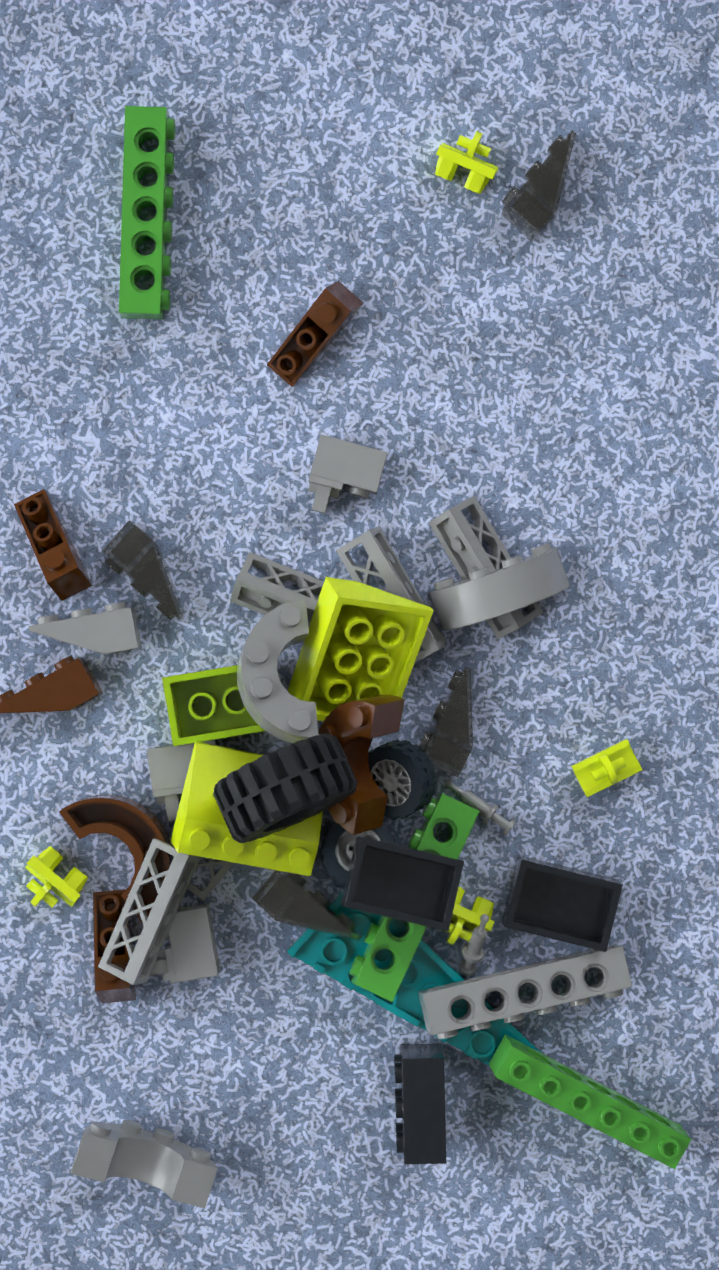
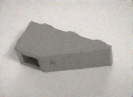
M125 602L105 605V612L92 614L91 608L72 611V618L58 620V615L37 618V625L29 626V631L102 654L142 648L135 608H126Z

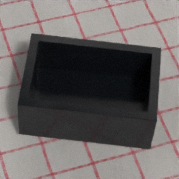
M356 837L340 906L449 931L464 861L365 837Z
M518 855L502 923L507 928L606 952L623 884L614 878Z
M441 1043L400 1044L401 1054H394L395 1083H401V1088H395L396 1118H402L401 1123H396L397 1153H403L404 1165L447 1164L445 1072Z

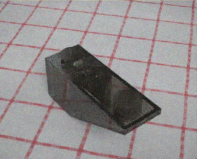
M573 130L566 138L561 135L558 136L547 150L551 155L543 164L536 161L524 176L528 181L520 190L514 186L502 200L505 206L501 215L531 242L551 221L558 209L576 136Z
M129 520L102 550L108 556L105 563L119 575L125 571L134 580L130 585L146 598L150 593L160 603L156 608L168 619L172 620L176 616L179 620H183L185 613L159 544L134 522Z
M466 666L463 667L462 672L454 671L447 686L452 692L447 702L442 700L439 702L432 717L437 723L432 733L425 731L418 745L424 753L428 754L431 764L456 777H459L473 748L471 669Z
M275 870L252 898L278 922L357 941L362 938L354 930L357 924L343 912L337 915L329 908L332 902L318 890L312 893L305 886L308 880L303 875Z

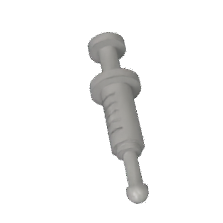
M448 780L445 782L446 788H450L460 795V799H462L464 804L480 811L479 814L484 817L483 822L485 824L491 819L504 828L503 834L507 835L516 823L513 819L509 822L497 814L495 811L499 807L498 805L494 804L492 807L470 790L464 792L454 785L453 781Z
M486 914L480 917V925L474 928L470 942L463 946L462 956L465 960L459 966V970L463 975H474L477 969L475 963L480 962L484 957L482 946L487 935L485 926L489 921V916Z

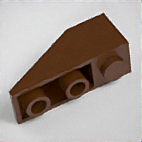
M340 281L326 287L267 363V366L293 387L347 326L364 303Z
M45 489L15 503L14 506L47 584L61 601L91 587L92 584L84 565Z
M72 655L54 664L56 671L46 677L41 672L24 682L26 688L15 694L13 689L1 694L0 713L71 711L99 696L103 691L84 658L74 660Z
M126 889L93 892L95 992L101 1003L136 1000L135 985L98 967L126 901L121 895ZM129 919L128 924H127V928H128L130 937L132 938V934H131V924H130V919ZM126 946L116 949L111 961L112 964L123 970L126 969L130 960Z

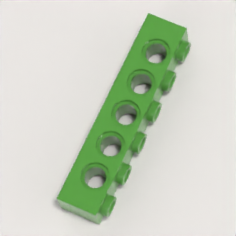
M125 106L119 314L122 318L164 320V310H170V290L164 289L165 276H171V256L166 255V242H172V221H167V208H173V187H168V174H174V153H169V140H175L176 127L175 119H170L167 107ZM154 139L159 142L157 149L153 152L141 150L146 140ZM154 173L158 176L154 185L145 187L140 184L141 178L145 174ZM146 207H153L157 210L156 216L150 221L139 219L140 212ZM152 241L156 244L152 254L144 256L138 253L139 246L143 242ZM144 275H151L155 278L154 285L148 290H141L137 287L138 280Z
M443 793L437 794L436 799L431 797V802L425 806L422 816L426 817L421 830L415 829L408 847L458 860L480 811ZM439 822L444 823L449 829V836L444 842L437 841L433 836V828ZM381 916L378 924L372 923L364 939L368 946L363 957L360 955L356 956L349 974L353 975L351 980L353 984L393 1002L427 926L405 921V932L400 936L394 937L389 930V924L393 918ZM381 949H388L392 956L390 964L385 968H378L374 962L375 954Z
M506 1034L489 1062V1066L496 1078L673 1169L676 1168L692 1140L680 1124Z

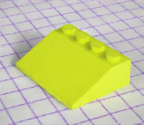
M326 577L309 625V634L304 640L287 691L302 701L316 702L317 720L324 721L332 710L347 702L377 695H394L402 698L432 617L433 609L357 581Z
M195 741L170 840L177 853L311 876L319 846L323 811L269 836L246 843L237 842L232 838L213 795L214 786L219 780L227 777L229 773L264 755Z

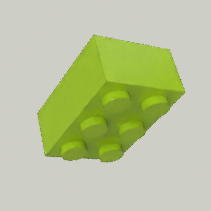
M238 665L162 677L173 746L265 731L254 721L243 704L237 683Z

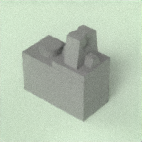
M321 434L308 480L310 484L308 491L316 493L312 511L325 514L330 497L338 499L343 486L350 487L348 493L368 499L369 493L376 495L387 452Z
M217 739L201 742L218 746ZM195 743L147 749L153 798L157 797L158 804L166 805L168 821L176 820Z
M209 903L178 908L165 939H170L171 944L160 950L159 957L156 959L150 976L162 974L163 981L170 980V984L218 976L220 964Z

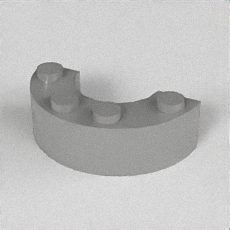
M546 543L530 549L532 555L522 559L521 555L502 561L503 568L490 572L488 567H484L468 573L470 579L454 582L453 577L434 583L435 590L428 593L441 629L451 630L491 619L546 599L570 587L557 547L551 548L550 543Z
M306 599L282 604L260 619L252 629L242 648L237 667L239 693L250 716L269 734L290 743L305 740L316 735L319 736L316 702L302 701L289 694L281 684L277 671L280 653L291 645L303 643L309 634Z
M123 1120L122 1124L93 1121L83 1131L70 1174L100 1182H105L110 1177H125L139 1180L159 1188L168 1194L171 1200L205 1208L218 1168L210 1159V1152L200 1148H193L175 1140V1134L171 1131L157 1128L155 1132L142 1129L141 1124L131 1120Z

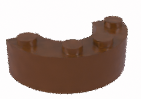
M377 695L344 703L330 712L318 730L319 736L327 733L338 738L357 779V788L354 794L328 809L333 820L352 835L380 828L383 825L388 795L378 788L372 778L368 764V752L373 738L399 732L405 701L401 697Z
M109 794L89 796L59 811L79 839L94 833H107L118 837L129 847L134 858L135 873L130 886L121 895L125 901L128 898L153 838L171 845L169 836L159 819L142 804L123 796ZM160 849L154 861L158 874L167 871L174 858L173 855ZM149 872L147 878L152 877L151 872ZM153 881L143 886L141 896L145 906L154 903L158 893ZM137 914L136 916L143 923L140 914Z

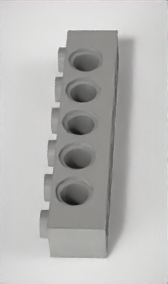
M614 944L608 946L606 952L592 949L418 991L427 1032L431 1035L437 1034L438 1039H445L458 1035L457 1029L470 1026L471 1031H477L491 1027L490 1021L503 1018L504 1023L522 1020L525 1018L524 1013L537 1010V1015L552 1013L558 1010L557 1005L570 1002V1007L590 1003V997L602 994L603 999L623 995L622 989L632 987L623 946ZM594 967L598 972V980L594 985L588 986L584 976L589 968ZM562 975L566 981L565 989L561 993L555 994L551 987L552 980L556 976ZM529 983L533 988V995L528 1001L522 1002L519 999L518 990L523 984ZM497 991L500 996V1003L495 1009L488 1010L485 1006V997L489 992ZM458 999H464L467 1004V1011L462 1017L455 1018L451 1012L452 1004Z

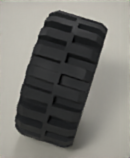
M325 733L284 746L272 753L259 757L251 763L245 764L240 769L229 773L227 777L219 780L214 786L213 795L232 838L239 843H246L298 824L345 800L356 791L357 779L338 738Z

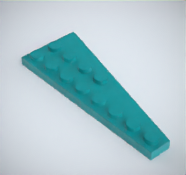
M343 890L287 949V953L291 957H295L310 965L314 970L342 983L348 989L354 990L374 1001L375 1004L414 1026L426 1030L418 991L465 979L421 938L393 1002L351 982L353 975L349 974L351 966L357 955L363 957L368 943L364 942L367 931L372 923L378 924L381 915L340 906ZM392 919L389 924L390 933L394 937L402 935L406 930V923L402 920ZM381 949L375 954L374 962L378 968H385L390 964L392 959L390 951L388 949ZM458 999L452 1004L451 1012L455 1018L462 1017L466 1013L467 1004L464 999ZM485 999V1006L487 1007V1009H495V1007ZM503 1018L490 1021L491 1027L471 1031L470 1026L457 1029L458 1035L439 1039L488 1066L505 1034L543 1053L511 1022L504 1023Z

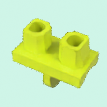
M476 131L472 140L462 135L459 136L456 145L468 149L467 153L445 143L440 144L436 153L439 159L435 175L452 181L458 166H463L471 170L464 187L478 194H481L490 179H494L499 167L474 156L477 153L488 158L491 148L480 144L483 133Z
M624 739L571 766L586 797L642 771L628 739Z
M51 846L40 853L37 858L33 855L26 863L25 869L44 884V886H41L34 879L27 884L26 887L36 894L30 903L36 907L43 900L53 908L59 900L49 892L51 890L72 907L81 895L79 893L88 877L75 867L64 879L55 874L53 871L63 860V857Z
M458 887L451 921L454 923L450 922L449 931H446L449 932L446 942L454 945L458 937L469 942L473 933L471 931L480 925V917L483 914L489 916L485 930L490 932L495 922L490 920L494 903L483 897H476L471 910L460 906V902L465 890Z

